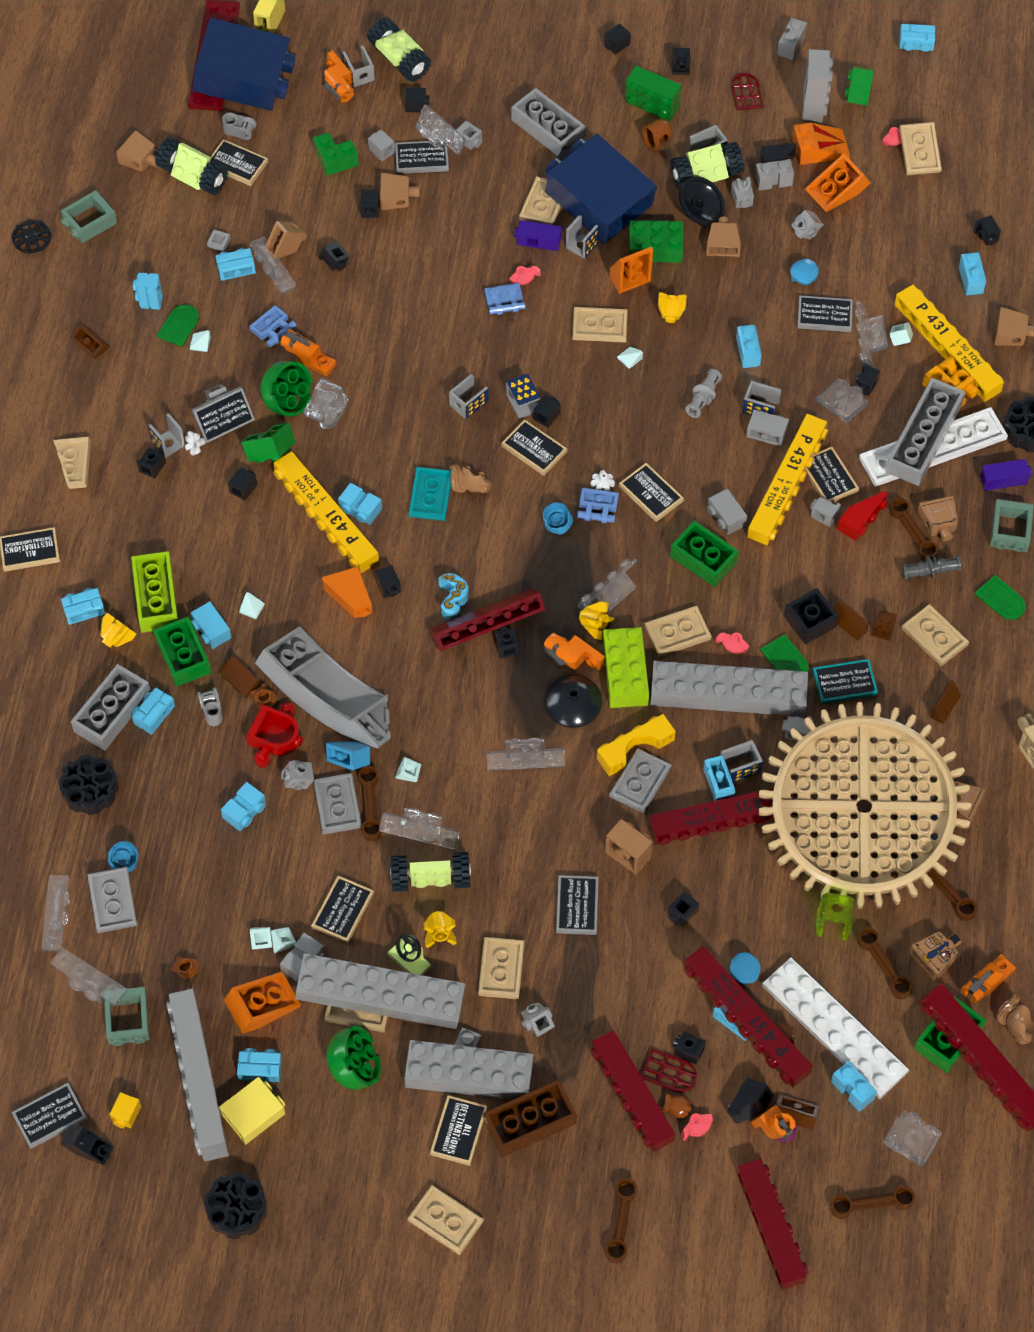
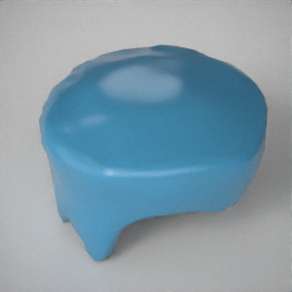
M801 259L795 262L790 269L791 282L795 281L803 286H807L817 281L819 269L816 263L810 259Z
M553 502L544 509V526L552 533L564 534L571 527L573 516L564 504Z
M121 841L111 847L107 855L111 870L127 867L129 873L137 867L138 851L133 843Z
M738 953L730 962L729 974L737 983H754L760 974V963L750 953Z

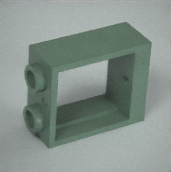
M96 190L61 210L62 224L65 228L68 227L72 236L75 239L78 238L82 244L117 224L114 210ZM94 206L102 216L81 228L73 218Z
M996 499L990 547L1027 552L1031 539L1034 504ZM999 517L1026 520L1025 537L998 534Z
M145 987L104 991L106 1038L109 1045L121 1046L128 1042L140 1044L150 1040L148 998ZM141 1003L142 1029L113 1032L111 1006Z

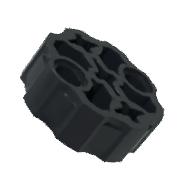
M1025 397L1021 401H1014L1008 408L1002 426L1008 435L1009 443L1013 447L1024 449L1027 452H1034V397Z
M84 755L74 762H69L63 768L59 787L62 797L72 811L94 815L114 803L116 792L119 790V783L116 772L111 768L109 761L102 757L95 758L91 755ZM75 798H80L78 801H73Z
M233 1173L231 1176L219 1177L213 1182L212 1188L205 1195L204 1206L210 1226L215 1232H220L230 1239H238L244 1235L254 1234L259 1230L260 1224L266 1218L268 1212L263 1187L257 1180L247 1177L244 1173ZM235 1185H236L235 1192L237 1193V1196L234 1194V1186H235ZM223 1187V1189H227V1191H220V1189ZM252 1189L258 1190L255 1196H249L248 1192ZM231 1200L234 1202V1204L240 1205L241 1211L235 1206H232ZM218 1215L224 1216L221 1222H215L214 1218ZM235 1216L238 1217V1226H236L237 1219ZM248 1219L249 1221H252V1223H251V1224H249L248 1222L245 1223V1220Z

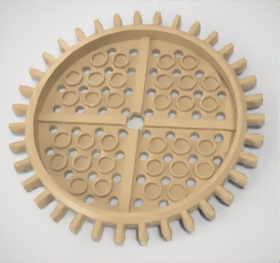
M858 702L855 709L857 716L847 717L846 709L841 704L838 708L840 718L833 721L830 720L829 714L825 709L821 710V719L824 724L816 727L813 721L807 717L804 723L810 732L804 737L798 730L792 728L790 735L797 741L796 745L791 748L783 741L778 743V748L787 754L784 761L770 756L768 763L778 767L779 772L778 775L763 772L762 780L774 783V791L760 790L759 797L773 799V807L759 808V815H773L774 823L762 826V833L777 831L779 839L771 841L768 844L769 850H775L783 846L787 853L782 855L777 861L779 866L786 864L791 859L797 865L791 871L789 878L794 880L801 872H805L810 877L805 883V891L808 892L812 889L817 881L825 885L821 891V899L824 901L829 896L831 889L841 892L838 898L839 906L845 904L847 893L857 895L856 904L858 909H862L865 903L864 895H874L875 905L878 909L882 907L883 903L881 894L889 892L895 905H898L901 901V896L898 893L899 889L906 887L913 898L918 896L917 888L913 884L918 879H921L929 889L933 887L932 879L926 874L932 868L943 877L946 875V868L938 862L941 856L953 862L957 860L958 855L947 849L949 842L961 846L964 845L966 839L953 834L955 827L969 828L970 821L956 817L958 810H970L971 803L957 802L956 794H965L969 792L970 787L969 785H954L953 778L962 776L965 770L963 767L952 771L948 769L946 763L953 761L956 753L955 751L949 752L941 757L937 749L943 746L945 738L940 737L933 744L925 739L930 734L931 725H926L920 733H917L911 729L915 724V715L912 714L908 718L906 725L896 722L899 716V708L895 707L891 712L890 719L880 717L881 704L876 703L873 709L874 716L863 715L864 708L862 702ZM834 737L838 741L836 743H832L830 739ZM851 738H856V739H857V742H856V743H852V742L850 741V739H851ZM875 738L877 743H871L870 739ZM890 739H896L897 743H890ZM816 756L818 760L812 761L810 758ZM832 756H835L838 760L836 762H832L830 758ZM851 757H856V758H857V761H856V762H852V761L850 760V758H851ZM875 757L877 762H871L870 758ZM890 758H896L897 762L892 763ZM910 758H915L917 762L911 763ZM791 775H797L798 779L792 780ZM816 775L818 779L812 780L810 777ZM832 775H835L838 779L836 781H833L830 779V777ZM851 776H856V777H857V780H856V781H852V780L850 779V777H851ZM876 776L877 781H871L870 777ZM895 776L897 781L892 782L890 777ZM911 777H916V778H917V781H916V782H912V781L910 780V778H911ZM935 777L937 782H931L930 778ZM791 794H797L798 798L792 799ZM816 794L818 798L814 800L810 796ZM832 794H835L838 798L836 800H832L830 796ZM856 795L858 798L857 800H852L850 796ZM876 795L878 799L873 801L870 796ZM895 795L897 800L892 801L890 796ZM916 796L917 801H912L910 797ZM935 796L937 798V801H931L930 797ZM860 800H868L872 805V809L869 813L858 812L856 804ZM791 813H797L798 817L792 818ZM816 813L818 817L813 819L810 815ZM832 813H835L838 817L836 819H832L830 815ZM856 814L858 818L852 819L850 815ZM876 814L878 818L873 820L870 815ZM894 814L898 818L896 820H892L890 816ZM916 815L918 819L915 821L911 820L910 816ZM935 815L938 819L932 821L930 816ZM791 832H796L798 836L794 838L790 834ZM816 832L818 836L812 838L810 834ZM834 832L838 837L832 838L830 834ZM856 833L858 837L853 839L850 834ZM875 833L878 838L872 839L870 835ZM896 834L898 838L894 840L890 835ZM916 834L918 839H911V835ZM931 835H937L938 839L932 840ZM815 851L818 856L812 857L810 853ZM836 852L838 856L833 858L830 853ZM856 852L858 857L852 858L850 854ZM877 853L878 857L872 858L870 854ZM896 853L898 858L893 859L891 854ZM911 854H917L918 858L912 859ZM836 871L838 876L832 877L830 873ZM853 871L858 874L855 878L850 874ZM876 872L878 877L873 878L871 873ZM891 873H897L898 877L892 878Z

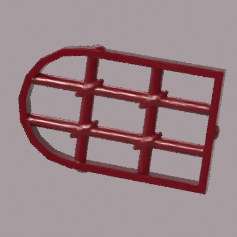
M750 73L736 75L732 80L731 86L736 110L763 108L758 79ZM742 76H747L748 84L741 82ZM738 78L739 85H734V81ZM750 78H753L756 83L752 84ZM752 86L758 87L759 95L753 94ZM743 87H748L751 95L745 96ZM734 88L740 89L741 96H736ZM759 97L761 105H755L754 98ZM745 98L752 99V106H746ZM737 99L742 100L743 106L738 107Z
M652 1048L645 1062L641 1077L645 1081L682 1093L694 1087L697 1080V1072L694 1066L684 1059ZM652 1053L665 1056L664 1061L661 1062L651 1058ZM668 1058L681 1062V1066L677 1068L667 1064ZM649 1061L662 1065L660 1071L657 1072L647 1068ZM686 1064L691 1067L694 1074L683 1070L684 1065ZM668 1067L679 1071L677 1077L663 1074L664 1068ZM645 1071L658 1075L657 1080L644 1077ZM684 1073L695 1077L693 1084L679 1080L681 1074ZM664 1077L675 1081L673 1087L660 1083V1078ZM680 1083L688 1086V1088L677 1089L676 1086Z

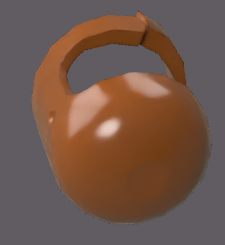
M664 119L654 120L642 128L643 141L651 151L656 152L660 148V140L665 143L672 138V128Z

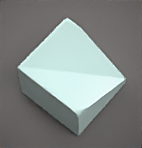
M909 323L893 326L890 332V338L894 346L909 343L913 337Z

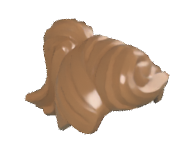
M457 464L450 466L451 487L455 492L463 493L466 490L476 493L489 492L492 482L486 479L484 472H476L469 466H463L462 470Z
M1012 994V997L998 1009L997 1019L1002 1025H1007L1008 1031L1019 1044H1027L1032 1041L1034 1022L1031 1021L1029 1009L1023 1004L1018 1006L1020 997Z

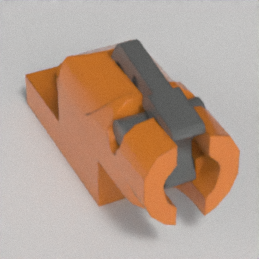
M332 50L327 53L326 64L328 69L324 71V87L334 97L344 103L349 101L355 94L353 92L354 89L350 85L352 83L351 72Z
M288 329L285 336L283 335L281 338V346L296 355L297 362L325 377L337 365L335 359L321 353L320 345L308 340L299 333Z
M552 633L544 642V650L560 666L566 664L576 669L585 660L590 667H595L600 671L605 665V656L576 635L569 641L556 633Z
M1000 954L993 962H989L981 971L973 976L961 988V991L965 997L970 993L973 997L970 1002L977 1003L985 995L989 996L1015 971L1016 967Z
M777 1105L751 1121L755 1129L761 1127L770 1139L782 1138L785 1142L790 1138L795 1128V1121L792 1116L782 1113Z

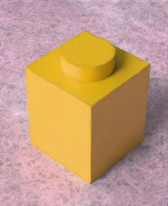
M120 1092L109 1115L115 1126L131 1129L142 1106L139 1099Z

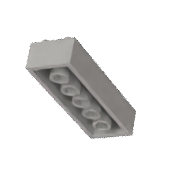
M931 378L887 460L886 473L917 486L921 484L963 404L965 391Z
M410 1040L404 1079L405 1088L514 1100L530 1093L533 1054Z

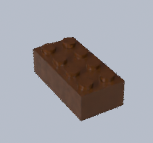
M560 1080L483 1113L484 1123L501 1158L577 1124V1114Z

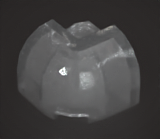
M321 378L314 388L312 398L305 407L303 415L318 421L319 428L331 429L337 425L343 416L349 399L343 393V388Z

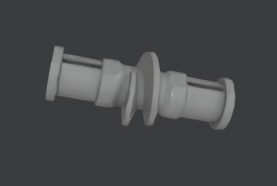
M710 369L702 384H698L693 388L694 397L692 402L685 408L689 416L698 418L701 415L702 408L705 405H709L715 399L716 393L714 390L717 383L722 380V374L719 371Z

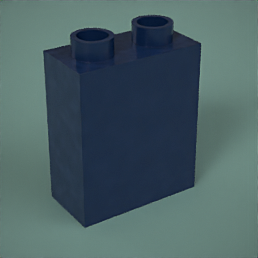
M210 18L194 71L192 91L273 111L276 98L285 100L289 79L282 78L283 72L292 74L296 54L288 52L290 38Z
M598 133L587 142L584 139H579L571 147L567 158L563 161L559 158L554 159L545 170V175L547 176L545 193L573 218L576 219L579 215L582 216V226L589 232L595 225H598V240L604 245L630 225V220H636L652 207L654 203L657 185Z

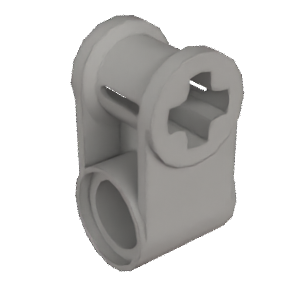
M226 113L222 118L223 131L226 135L243 140L251 139L252 130L257 125L254 119L234 113Z
M216 687L204 693L197 692L207 724L210 726L220 725L223 721V714Z

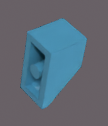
M327 742L326 759L327 762L355 770L370 765V746L359 742Z

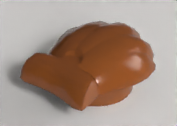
M265 684L250 692L254 696L255 705L259 709L262 705L272 708L276 703L277 697L275 693L268 689Z
M178 956L170 972L177 974L183 979L193 978L194 975L198 974L199 964L196 959Z
M665 1094L661 1111L668 1112L677 1118H684L692 1110L691 1102L682 1095L671 1096Z

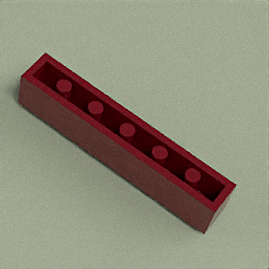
M531 588L432 627L429 630L435 647L443 651L544 611L545 607L540 592Z
M613 1030L593 1040L590 1052L594 1060H599L602 1065L600 1069L604 1077H609L612 1082L610 1085L614 1094H619L622 1099L621 1105L626 1113L629 1112L632 1116L631 1122L634 1128L642 1133L643 1136L641 1138L646 1148L650 1147L652 1152H655L674 1142L675 1132L615 1031Z
M762 1159L739 1165L736 1171L781 1290L805 1283L809 1271L806 1263L801 1262L799 1256L801 1255V1250L798 1243H794L791 1236L793 1235L791 1224L789 1222L786 1223L784 1215H786L784 1206L777 1200V1188L774 1183L771 1184L769 1176L771 1175L768 1165L763 1164Z

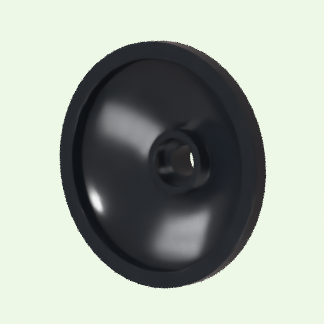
M698 176L687 179L681 185L679 202L684 213L693 222L702 226H711L712 223H718V219L723 217L725 213V201L718 187L710 180Z
M567 675L558 678L548 687L545 693L544 704L547 714L554 722L564 727L578 728L590 724L597 718L602 707V695L596 684L588 678L579 675Z

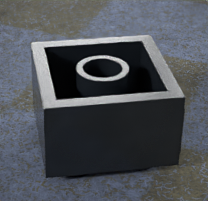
M818 588L787 604L784 613L785 619L805 645L836 628L839 615Z

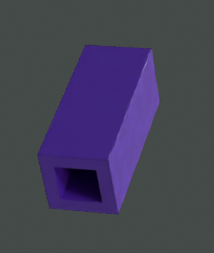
M520 220L519 227H515L514 237L517 238V245L559 251L562 227Z
M1026 459L983 465L980 473L985 491L1026 485L1032 476L1031 467L1027 465Z

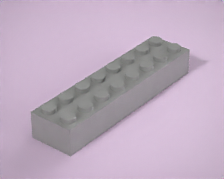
M654 661L650 706L805 717L808 672Z
M304 953L295 999L456 1029L465 983Z
M193 989L169 994L170 1001L166 1002L170 1015V1024L175 1039L174 1043L198 1156L202 1155L204 1162L229 1156Z

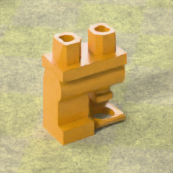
M949 356L938 366L936 365L927 372L922 383L927 387L931 378H934L965 391V394L970 399L974 398L978 393V388L973 384L975 379L963 368L957 370L954 357ZM965 397L962 406L966 403L967 399Z

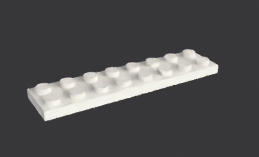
M990 407L954 420L929 467L1007 440L1008 435L992 408ZM897 441L859 455V460L875 487L899 479L885 472L887 460Z
M792 958L787 960L762 983V987L843 1065L849 1061L877 1090L876 1096L879 1099L909 1072V1069Z

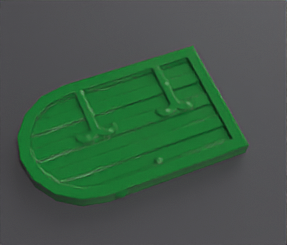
M190 305L176 307L158 332L157 338L183 347L198 323L199 314L196 308Z
M996 575L975 592L979 599L1004 619H1018L1025 611L1026 605L1023 598Z
M785 634L760 649L761 653L775 670L808 672L806 659Z

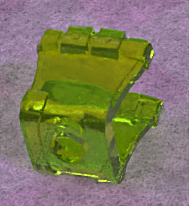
M831 893L822 895V900L816 913V936L822 937L826 920L844 923L842 940H848L853 919L852 908L854 899L852 897ZM839 904L843 910L840 913H836L831 909V906Z

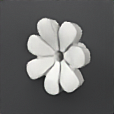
M189 431L187 433L188 436L185 437L186 442H188L185 445V449L190 450L191 455H195L201 452L199 447L205 445V440L200 438L198 433Z
M601 470L599 474H593V480L590 483L591 487H596V490L603 489L609 492L610 487L615 486V482L612 480L613 476L605 473L604 470Z

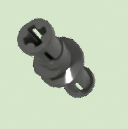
M956 555L954 558H941L938 560L933 556L932 561L929 556H926L925 562L906 565V563L902 564L905 580L911 577H923L930 574L933 579H936L937 573L962 571L959 555Z

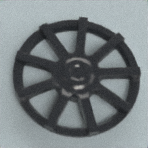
M30 220L17 225L11 235L15 248L29 254L44 250L49 245L52 236L50 228L42 221ZM28 225L29 230L26 231L22 227ZM31 225H37L35 229L32 230ZM41 226L46 229L37 232ZM19 230L24 233L16 235ZM48 233V238L40 237V235ZM16 238H24L17 244L15 242ZM39 240L46 242L42 248L38 244ZM26 242V250L21 249L20 246ZM36 245L38 249L30 251V246Z

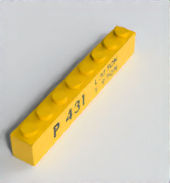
M913 284L896 294L894 305L945 360L949 356L954 357L956 369L960 370L963 368L975 379L973 384L978 388L977 395L984 402L1002 392L1004 384L1002 377L996 374L991 365L981 358L979 352L969 345L967 339L957 332L955 326L951 325L945 316L935 308L934 304L927 300L920 289H917Z
M806 414L748 528L747 538L767 546L770 540L775 539L778 532L776 529L778 525H782L785 519V511H789L791 508L792 497H796L798 494L799 483L804 482L806 478V468H811L813 464V454H818L821 448L820 441L821 439L825 440L828 434V429H826L827 421Z
M292 451L274 462L275 470L273 473L275 477L283 481L286 490L294 494L297 503L305 507L308 516L316 520L318 528L327 533L329 541L338 546L340 554L349 559L352 568L358 567L360 573H363L379 562L377 550Z

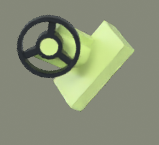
M411 934L401 935L397 939L396 945L388 952V956L407 973L424 975L431 968V964L424 959L423 948L420 942Z

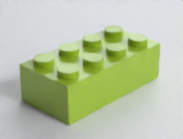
M169 551L132 556L141 633L151 632L154 629L178 621Z
M642 627L603 630V648L610 708L648 706L649 689Z

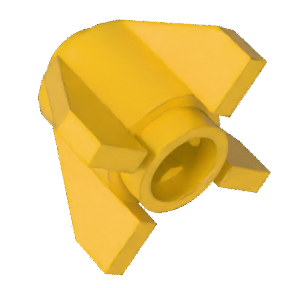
M662 292L659 293L658 308L665 322L675 323L676 320L680 319V316L686 309L687 295L675 296Z
M601 601L584 608L579 615L581 625L598 640H603V630L600 629H605L608 622H614L615 619L605 614L608 611L609 603Z
M106 613L102 618L100 636L103 640L101 642L108 647H118L132 641L136 636L135 632L110 614Z
M440 911L430 914L423 923L424 930L427 931L425 947L429 948L435 941L442 942L445 940L455 945L457 943L456 937L451 930L456 926L455 920Z

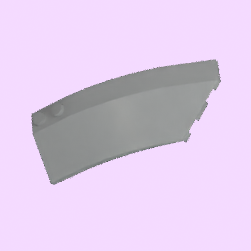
M300 626L265 648L256 660L255 664L281 691L307 713L328 727L377 749L391 739V733L388 729V724L390 723L389 709H387L388 694L386 696L346 671L325 653Z

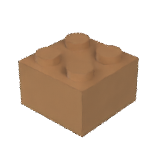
M621 819L606 835L605 853L637 875L651 859L653 842L647 834H641L633 824Z

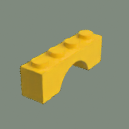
M664 714L658 717L654 716L644 725H637L631 732L619 735L613 742L601 745L597 750V760L606 773L611 776L626 767V754L632 747L639 744H649L660 749L675 740L676 731Z

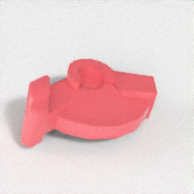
M896 127L890 128L882 143L886 146L902 144L900 130Z
M519 266L516 272L509 278V282L511 284L519 283L520 285H526L534 279V276H541L540 269L537 266H531V268Z
M737 632L732 635L720 633L715 640L716 643L722 642L727 651L735 654L745 653L750 648L742 639V635Z
M693 1114L681 1133L682 1139L685 1141L689 1135L699 1137L708 1132L713 1121L712 1114Z

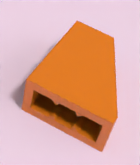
M358 567L322 577L323 589L353 618L366 617L372 613V603Z

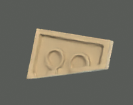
M80 437L53 440L69 489L87 487L90 438Z

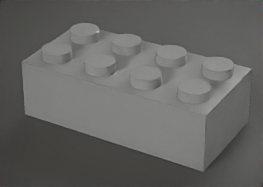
M809 49L803 88L802 122L822 123L823 116H827L828 93H830L831 83L829 82H832L833 73L829 69L832 68L833 58H830V50Z
M537 88L533 89L511 107L512 121L557 156L564 147L571 149L579 139H585V125Z
M117 664L72 719L71 724L74 733L105 751L132 718L134 708L144 702L143 699L147 692H151L149 682Z

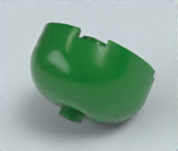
M293 361L277 362L271 365L262 377L260 384L262 400L273 413L283 416H297L308 407L311 401L310 391L313 380L309 370L303 364ZM296 396L299 397V403H298V405H297V398H296Z
M361 1026L349 1027L336 1033L331 1038L326 1052L327 1065L332 1077L339 1085L350 1090H361L370 1087L378 1082L381 1075L380 1055L375 1056V1050L372 1045L375 1041L369 1032ZM373 1059H374V1062H375L374 1071H373V1068H372L371 1064L368 1062V1061H371V1060H373Z

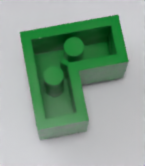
M854 65L853 69L849 70L848 81H851L850 88L846 87L844 97L848 98L847 102L868 105L874 68Z
M329 132L313 137L314 151L326 176L359 166L358 152L352 140L335 145Z
M284 423L273 425L264 433L249 435L241 443L248 462L256 461V463H261L267 459L275 461L282 458V455L290 451V448L296 441L290 424Z

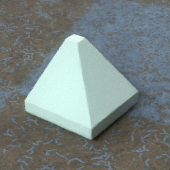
M210 331L194 333L190 350L208 352L211 340Z
M629 347L618 355L617 358L630 369L643 359V352Z
M247 592L239 613L257 619L265 603Z
M404 757L395 774V778L417 782L421 764Z
M270 927L250 928L252 950L272 947Z
M289 927L271 931L275 954L289 949L296 944Z

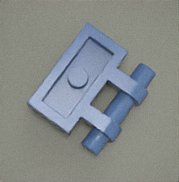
M519 283L484 288L490 314L497 313V315H501L503 312H518L520 309H525V303L521 302L523 301V296Z
M275 305L249 327L250 331L261 340L268 336L270 339L266 344L268 347H272L274 344L277 345L281 342V338L283 335L285 336L288 329L293 331L297 325L294 321L287 324L288 315ZM278 327H280L281 330L278 333H275L274 331Z
M582 488L579 507L586 508V511L578 510L577 518H583L585 521L597 520L605 524L607 522L614 523L615 515H608L609 511L616 512L619 493ZM592 509L603 510L602 514L593 513Z

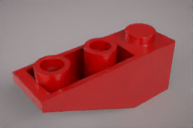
M883 491L850 506L839 519L837 530L855 541L860 535L863 536L868 529L869 523H874L878 517V512L880 510L883 511L887 506L888 492Z

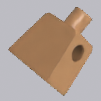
M136 130L116 152L118 163L141 172L145 171L149 165L155 168L158 167L155 162V155L157 154L155 144Z
M381 173V210L408 207L409 197H419V186H409V177Z
M720 217L718 223L711 224L706 256L740 257L741 243L737 225L729 223L727 217Z
M277 221L268 238L265 249L274 259L297 252L301 242L307 239V234L295 222Z
M1001 307L994 345L1022 346L1026 336L1034 337V326H1028L1029 316Z

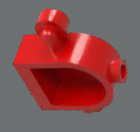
M283 703L279 707V711L262 705L246 735L247 745L260 750L254 756L258 767L264 768L270 764L269 754L284 756L301 746L303 737L299 735L298 724L293 718L295 715L293 704Z

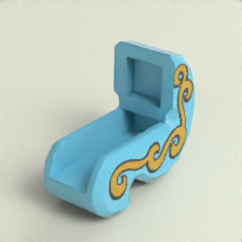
M452 573L443 574L438 578L439 586L450 593L441 604V614L445 620L450 621L460 616V607L468 601L469 587L467 582L459 575Z

